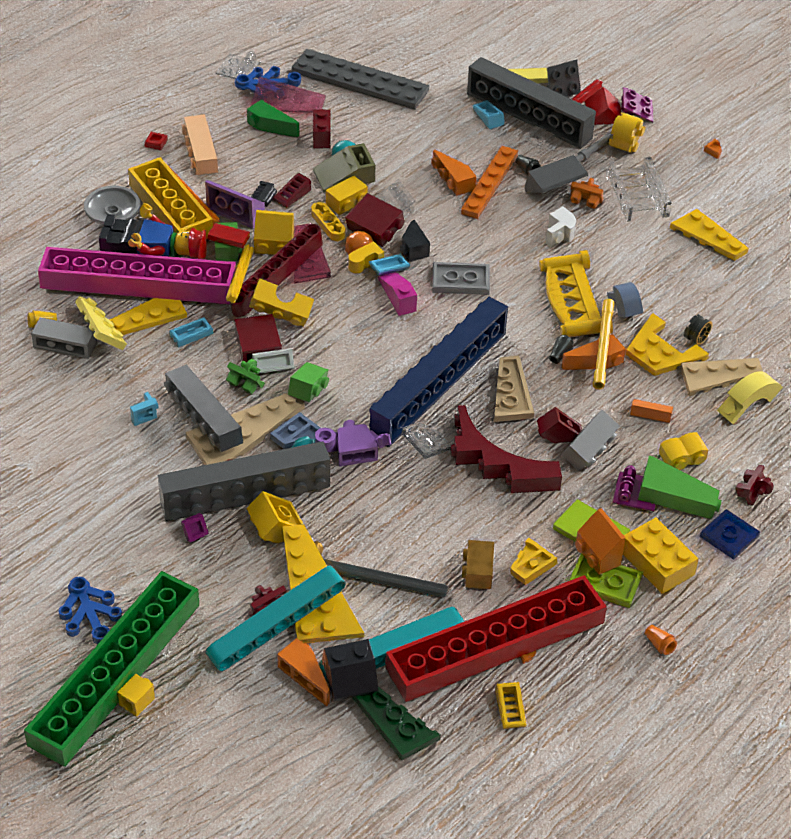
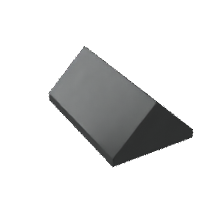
M572 155L528 171L524 189L525 192L544 193L588 176V172L578 159Z

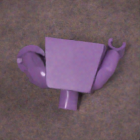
M353 420L345 421L343 427L338 429V432H334L330 428H320L315 432V443L324 441L327 452L338 451L339 467L378 461V447L383 448L385 445H391L389 434L377 435L370 431L367 425H355Z

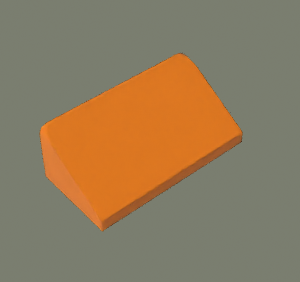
M633 399L630 415L670 423L673 407Z

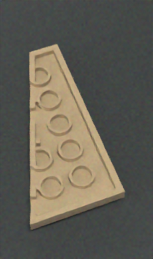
M286 393L232 414L231 416L241 426L243 444L220 452L216 446L211 444L209 437L203 435L200 427L186 432V438L204 465L233 460L238 456H243L258 445L269 432L277 429L282 422L288 421L305 408V403L303 400Z

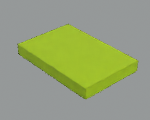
M577 499L553 524V529L575 542L577 531L597 510ZM611 519L623 535L630 532L629 528Z
M581 553L569 581L585 575L602 600L630 609L643 572L620 565L599 575L594 568L589 566L587 559Z

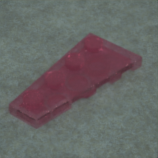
M259 77L250 107L263 100L281 112L313 113V110L323 109L326 95Z
M310 224L294 226V237ZM322 247L294 271V284L331 278V271Z

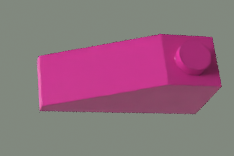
M397 272L378 276V280L398 316L417 312V293L408 280Z

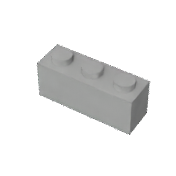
M41 317L31 333L34 348L87 359L90 358L97 345V339L93 336L95 331H91L89 327Z
M601 410L561 455L578 471L585 466L589 468L596 461L594 456L596 454L599 456L607 448L604 444L606 442L610 443L617 436L615 431L620 425L606 412Z

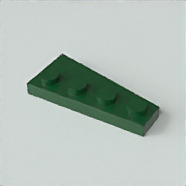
M378 687V692L352 697L401 761L434 744L441 738L440 733L436 730H430L423 720L419 717L416 719L408 713L406 707L402 704L398 705L391 700V696L380 687Z

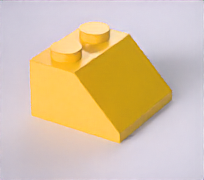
M256 210L254 253L275 255L294 238V213Z
M264 491L246 508L250 515V520L259 531V537L264 541H271L276 544L283 542L282 526L303 525L291 501Z

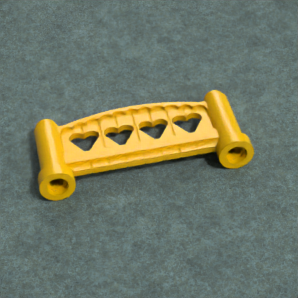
M588 250L579 251L578 254L539 260L540 271L546 272V292L549 303L555 315L562 323L560 326L561 335L577 337L600 333L602 316H600L584 270L590 268ZM560 272L570 276L563 281L557 280L558 275L556 273ZM565 285L573 287L574 289L569 293L564 294L562 293V288H560V286ZM570 298L573 300H577L579 302H577L575 305L571 307L566 306L567 302L564 299ZM574 311L584 315L576 320H571V315L568 312ZM611 321L610 334L613 333V324H612V321Z

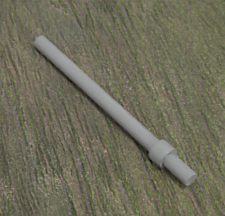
M609 132L587 149L578 152L576 156L578 161L581 162L590 158L593 152L609 142V138L613 139V134Z

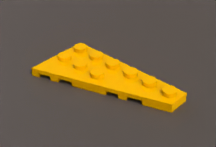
M304 524L282 526L290 590L327 567ZM342 592L295 623L296 638L303 643L364 637V631Z

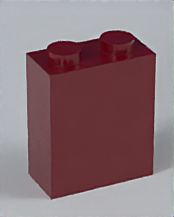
M369 193L345 217L347 229L352 232L364 231L372 236L373 241L381 247L390 242L393 235L405 223L402 210Z
M273 314L234 319L235 335L242 361L248 362L250 359H253V353L282 349Z

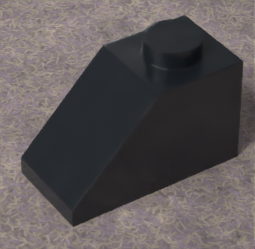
M415 220L410 222L402 236V245H400L401 254L407 258L408 262L430 257V242Z

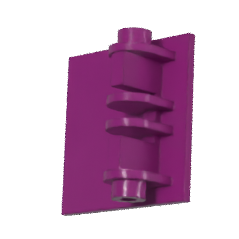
M623 86V95L621 96V110L623 113L635 114L653 123V100L636 93L633 89Z
M628 465L624 472H619L612 503L653 512L656 505L655 503L638 500L643 476L636 475L634 466Z

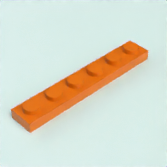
M501 146L461 208L462 215L475 219L480 217L516 160L518 150Z

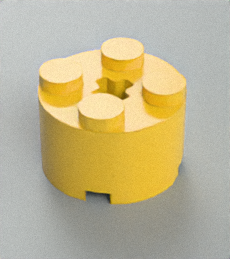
M621 112V116H617L611 129L613 139L609 138V145L635 153L639 146V137H642L645 132L643 120Z

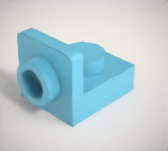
M148 392L144 393V402L130 406L131 421L134 426L157 418L156 409L159 408L155 397L152 398Z

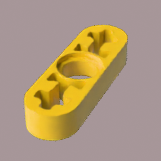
M316 202L312 204L311 216L331 240L342 241L345 238V226L325 203ZM325 220H331V221H333V222H331V223H325L324 221H325Z

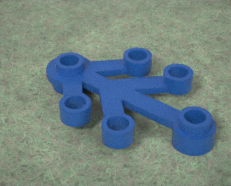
M272 66L264 75L261 67H255L248 75H238L235 79V86L240 90L248 89L257 94L259 100L264 101L267 99L268 92L266 90L274 93L275 99L282 100L284 99L285 91L273 85L289 84L290 87L296 88L301 84V75L297 72H291L288 74V78L271 79L272 77L280 76L279 67ZM256 86H261V87L265 88L266 90H264V89H259V88L256 87Z
M75 577L68 585L70 595L64 605L59 608V617L62 620H69L73 615L72 607L79 598L81 605L71 622L66 624V633L71 637L77 636L80 633L79 625L85 615H87L93 629V642L98 645L110 630L107 626L101 625L96 612L108 615L112 622H118L122 617V610L119 607H110L115 602L112 591H103L90 587V583L84 577ZM88 595H89V596H92V597L100 598L101 601H102V604H101V603H98V602L91 601V600L89 599Z

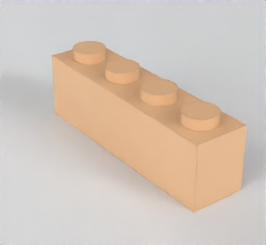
M205 114L184 117V124L181 126L185 145L188 146V156L192 157L190 158L191 168H195L196 175L218 173L217 156Z

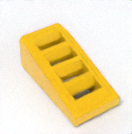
M520 683L497 684L495 694L503 729L526 727ZM504 694H513L514 697H504ZM505 702H515L516 704L505 705ZM517 709L516 713H506V710ZM519 717L520 720L508 722L507 718Z

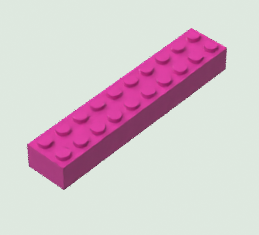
M46 247L38 269L41 289L230 304L226 300V296L236 270V262Z

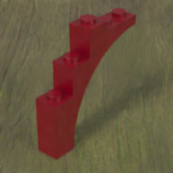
M466 405L457 407V414H454V426H458V429H456V436H454V445H450L451 457H455L456 465L477 464L478 471H482L483 479L505 478V483L509 485L511 494L561 490L562 474L559 461L528 459L497 447L487 440L474 426L468 415Z

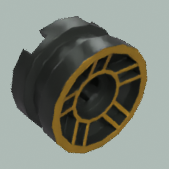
M697 314V316L694 315L690 319L689 327L686 326L684 337L688 340L692 339L693 343L700 345L710 334L713 324L710 320H704L703 316Z

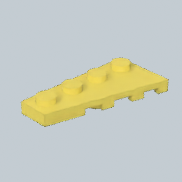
M79 296L75 303L80 312L85 315V321L90 323V330L95 331L93 336L98 340L123 350L127 345L122 338L123 334L114 328L113 322L106 319L105 312L97 308V303L89 297L85 299Z

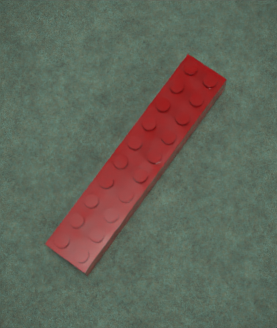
M583 575L387 651L385 669L405 702H408L522 655L604 624L607 606L586 576Z

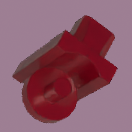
M758 464L755 470L746 469L743 476L744 483H738L736 486L737 496L746 498L747 505H754L759 495L770 494L774 489L771 478L764 476V465Z
M261 585L255 587L256 594L251 597L253 602L250 604L251 611L248 613L249 616L252 617L286 594L287 589L284 585L274 591L271 587L266 589Z

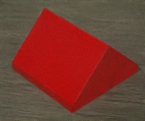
M604 86L584 102L585 106L596 111L594 125L614 124L617 116H621L620 113L622 111L619 100Z

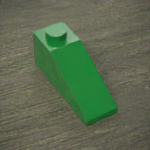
M260 100L247 108V123L256 129L296 138L300 136L299 122L265 101Z

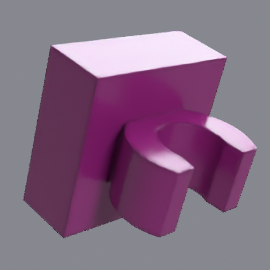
M201 513L181 521L188 542H193L209 534Z

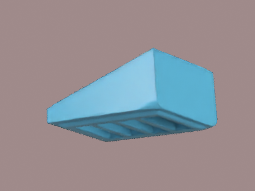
M488 100L472 105L474 111L489 129L504 125V113Z

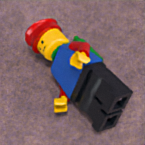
M143 203L141 206L140 215L148 219H139L138 221L135 219L122 220L115 219V215L107 214L104 227H102L99 235L100 251L179 258L185 255L190 256L192 259L198 258L203 260L207 254L205 229L199 231L191 228L190 231L181 230L177 234L173 232L171 225L165 224L155 214H151L152 207L146 203Z

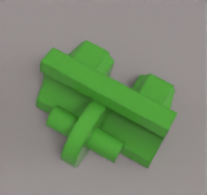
M256 360L242 361L241 367L231 362L228 364L227 368L230 372L226 381L229 384L237 387L240 380L243 379L245 382L241 388L251 395L257 387L263 388L265 383L260 380V376L256 375L260 373Z

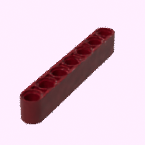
M307 225L242 284L236 302H230L231 311L235 317H244L254 309L249 307L259 279L279 286L323 245L319 225Z

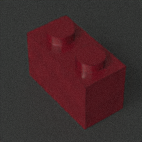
M313 110V148L331 149V110Z

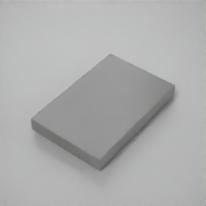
M433 262L432 293L489 295L490 264Z

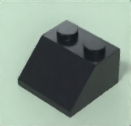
M369 639L324 648L322 663L333 701L378 692L375 658Z

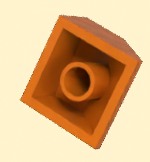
M600 508L577 531L576 549L584 555L589 566L594 568L599 575L621 565L625 536L604 510Z

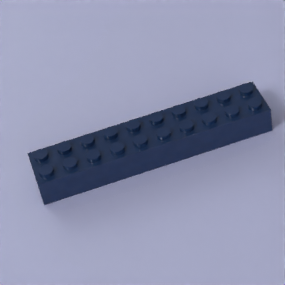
M491 297L480 302L477 308L472 313H468L466 318L461 323H458L452 332L446 334L443 340L438 345L433 346L431 351L426 356H423L416 366L410 368L407 374L402 379L397 380L395 385L389 391H386L380 400L371 405L369 409L370 431L377 435L389 434L391 445L398 440L506 335L508 306Z

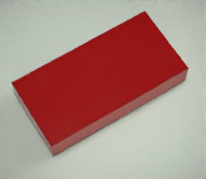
M214 223L208 233V240L243 248L250 238L249 231Z

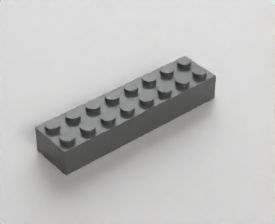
M480 57L469 66L468 95L482 102L488 100L499 110L577 148L582 149L593 139L595 110L483 57Z
M324 441L159 474L160 503L165 521L178 520L194 516L198 513L204 514L248 505L262 491L283 498L329 488L330 457Z

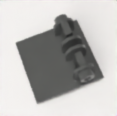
M577 59L546 67L548 77L546 88L565 97L578 94L581 91Z

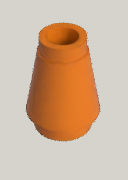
M649 625L646 628L644 635L660 654L669 655L676 649L677 641L673 635L654 625Z

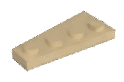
M500 357L494 422L533 419L534 409L520 357Z
M759 358L681 363V372L689 396H693L696 392L702 390L704 393L712 391V388L717 386L722 388L730 386V383L739 382L749 374L763 371Z

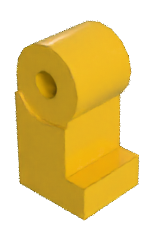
M373 241L349 254V271L355 274L362 273L365 268L371 267L369 261L384 258V251Z

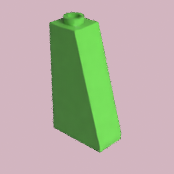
M653 456L648 457L638 500L655 503L656 505L708 519L713 518L714 512H719L722 500L718 499L719 490Z

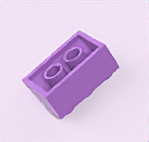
M205 181L206 205L215 214L251 229L255 228L256 210L265 211L264 202L215 182Z

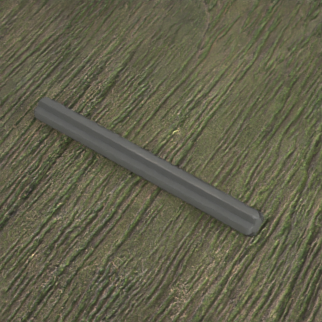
M324 559L326 565L332 566L341 576L439 597L447 595L448 586L446 584Z

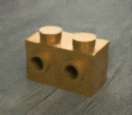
M468 540V549L463 548V561H466L467 565H462L461 578L466 579L465 587L492 589L494 542Z

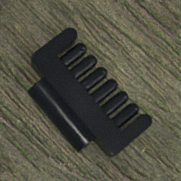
M260 181V185H258V188H256L251 197L264 202L265 207H267L277 194V189L274 188L273 183Z

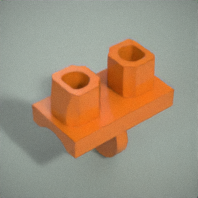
M589 178L588 182L582 181L578 183L573 181L571 183L570 200L572 203L579 204L582 198L587 199L586 205L595 209L599 203L602 204L604 191L599 189V185L594 184V178Z

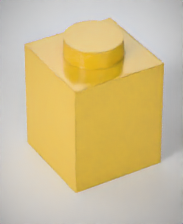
M137 674L118 691L119 705L136 717L155 699L153 683L149 679L142 678Z

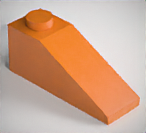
M613 334L609 337L606 369L624 363L626 348ZM599 340L563 353L561 368L563 370L596 369Z
M296 638L277 654L278 668L325 706H328L330 704V690L315 654L307 643H303Z

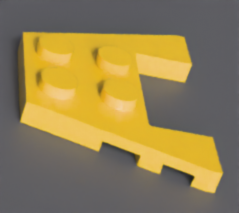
M654 313L650 315L626 350V355L653 376L676 370L678 366H681V363L697 360L706 361L709 357V353L697 344L681 353L656 335V333L665 328L666 322Z

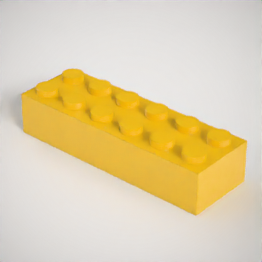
M161 157L128 168L129 186L143 203L152 207V214H155L165 224L171 225L173 232L177 234L181 230L190 231L191 228L199 231L205 229L206 239L208 238V233L213 227V219Z

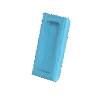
M401 254L369 261L371 268L378 276L405 270L410 267V264Z

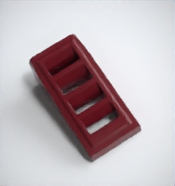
M297 173L273 197V200L286 208L311 191V180L301 173Z

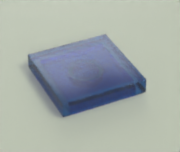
M727 509L700 532L702 539L733 560L760 536L759 530Z

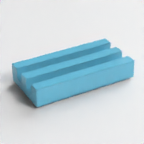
M203 317L169 331V334L173 341L177 342L179 348L212 335L213 328Z

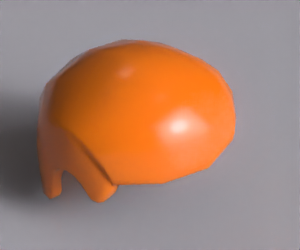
M364 231L351 233L346 239L345 251L349 255L351 252L373 242L372 236Z

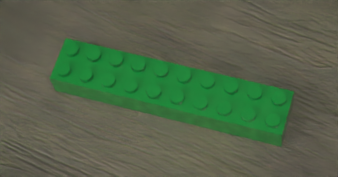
M161 571L24 729L27 746L66 767L119 703L118 691L135 674L141 676L200 606L198 589Z

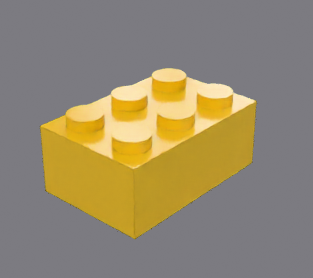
M655 517L624 535L623 555L639 571H642L643 575L662 594L696 574L699 558L658 518Z

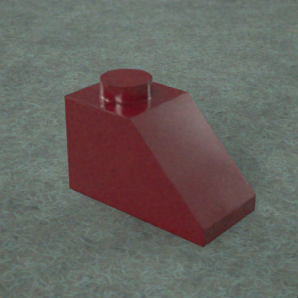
M556 407L537 419L539 435L552 443L572 442L582 431L580 423Z

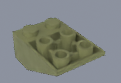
M362 143L345 147L315 166L313 171L323 192H326L327 189L352 176L357 177L364 184L375 182L376 165L365 144Z

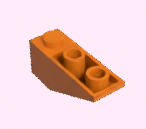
M433 150L432 166L439 172L440 177L445 180L448 188L456 196L472 192L476 187L477 176L471 168L440 151Z

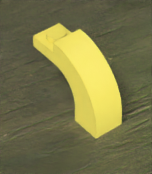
M763 371L754 372L744 377L728 391L730 396L717 411L734 425L752 403L761 398L771 402L783 386Z

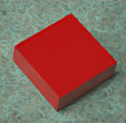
M150 132L144 142L145 147L162 150L168 141V135Z

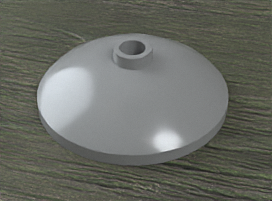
M105 186L94 190L87 196L84 202V209L86 215L91 220L104 225L107 214L115 215V219L129 220L135 217L140 210V199L129 188Z

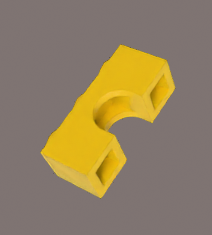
M259 279L249 307L254 308L258 312L273 314L274 318L284 319L295 326L304 327L314 299L296 292L291 302H282L276 296L278 285Z

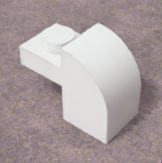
M563 206L549 215V229H547L545 244L550 247L560 243L563 239L570 243L574 238L576 218L573 213Z

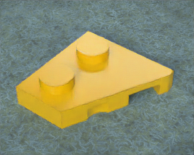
M531 538L526 539V546L523 551L520 550L517 560L514 561L510 568L511 575L524 585H527L558 564L557 557Z

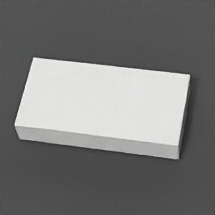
M292 348L252 354V358L257 361V368L260 369V373L294 369Z

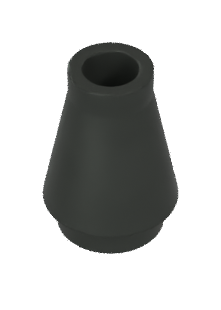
M518 155L515 163L527 175L528 171L541 167L538 160L523 155Z
M567 335L557 337L549 360L552 363L558 364L563 359V353L573 349V340Z

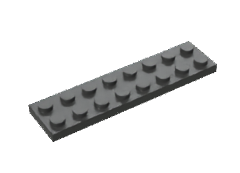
M306 49L292 66V72H297L302 76L416 110L429 92V85L310 49Z

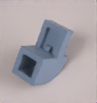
M632 282L613 286V291L607 292L608 299L616 301L618 316L629 317L643 313L640 294Z

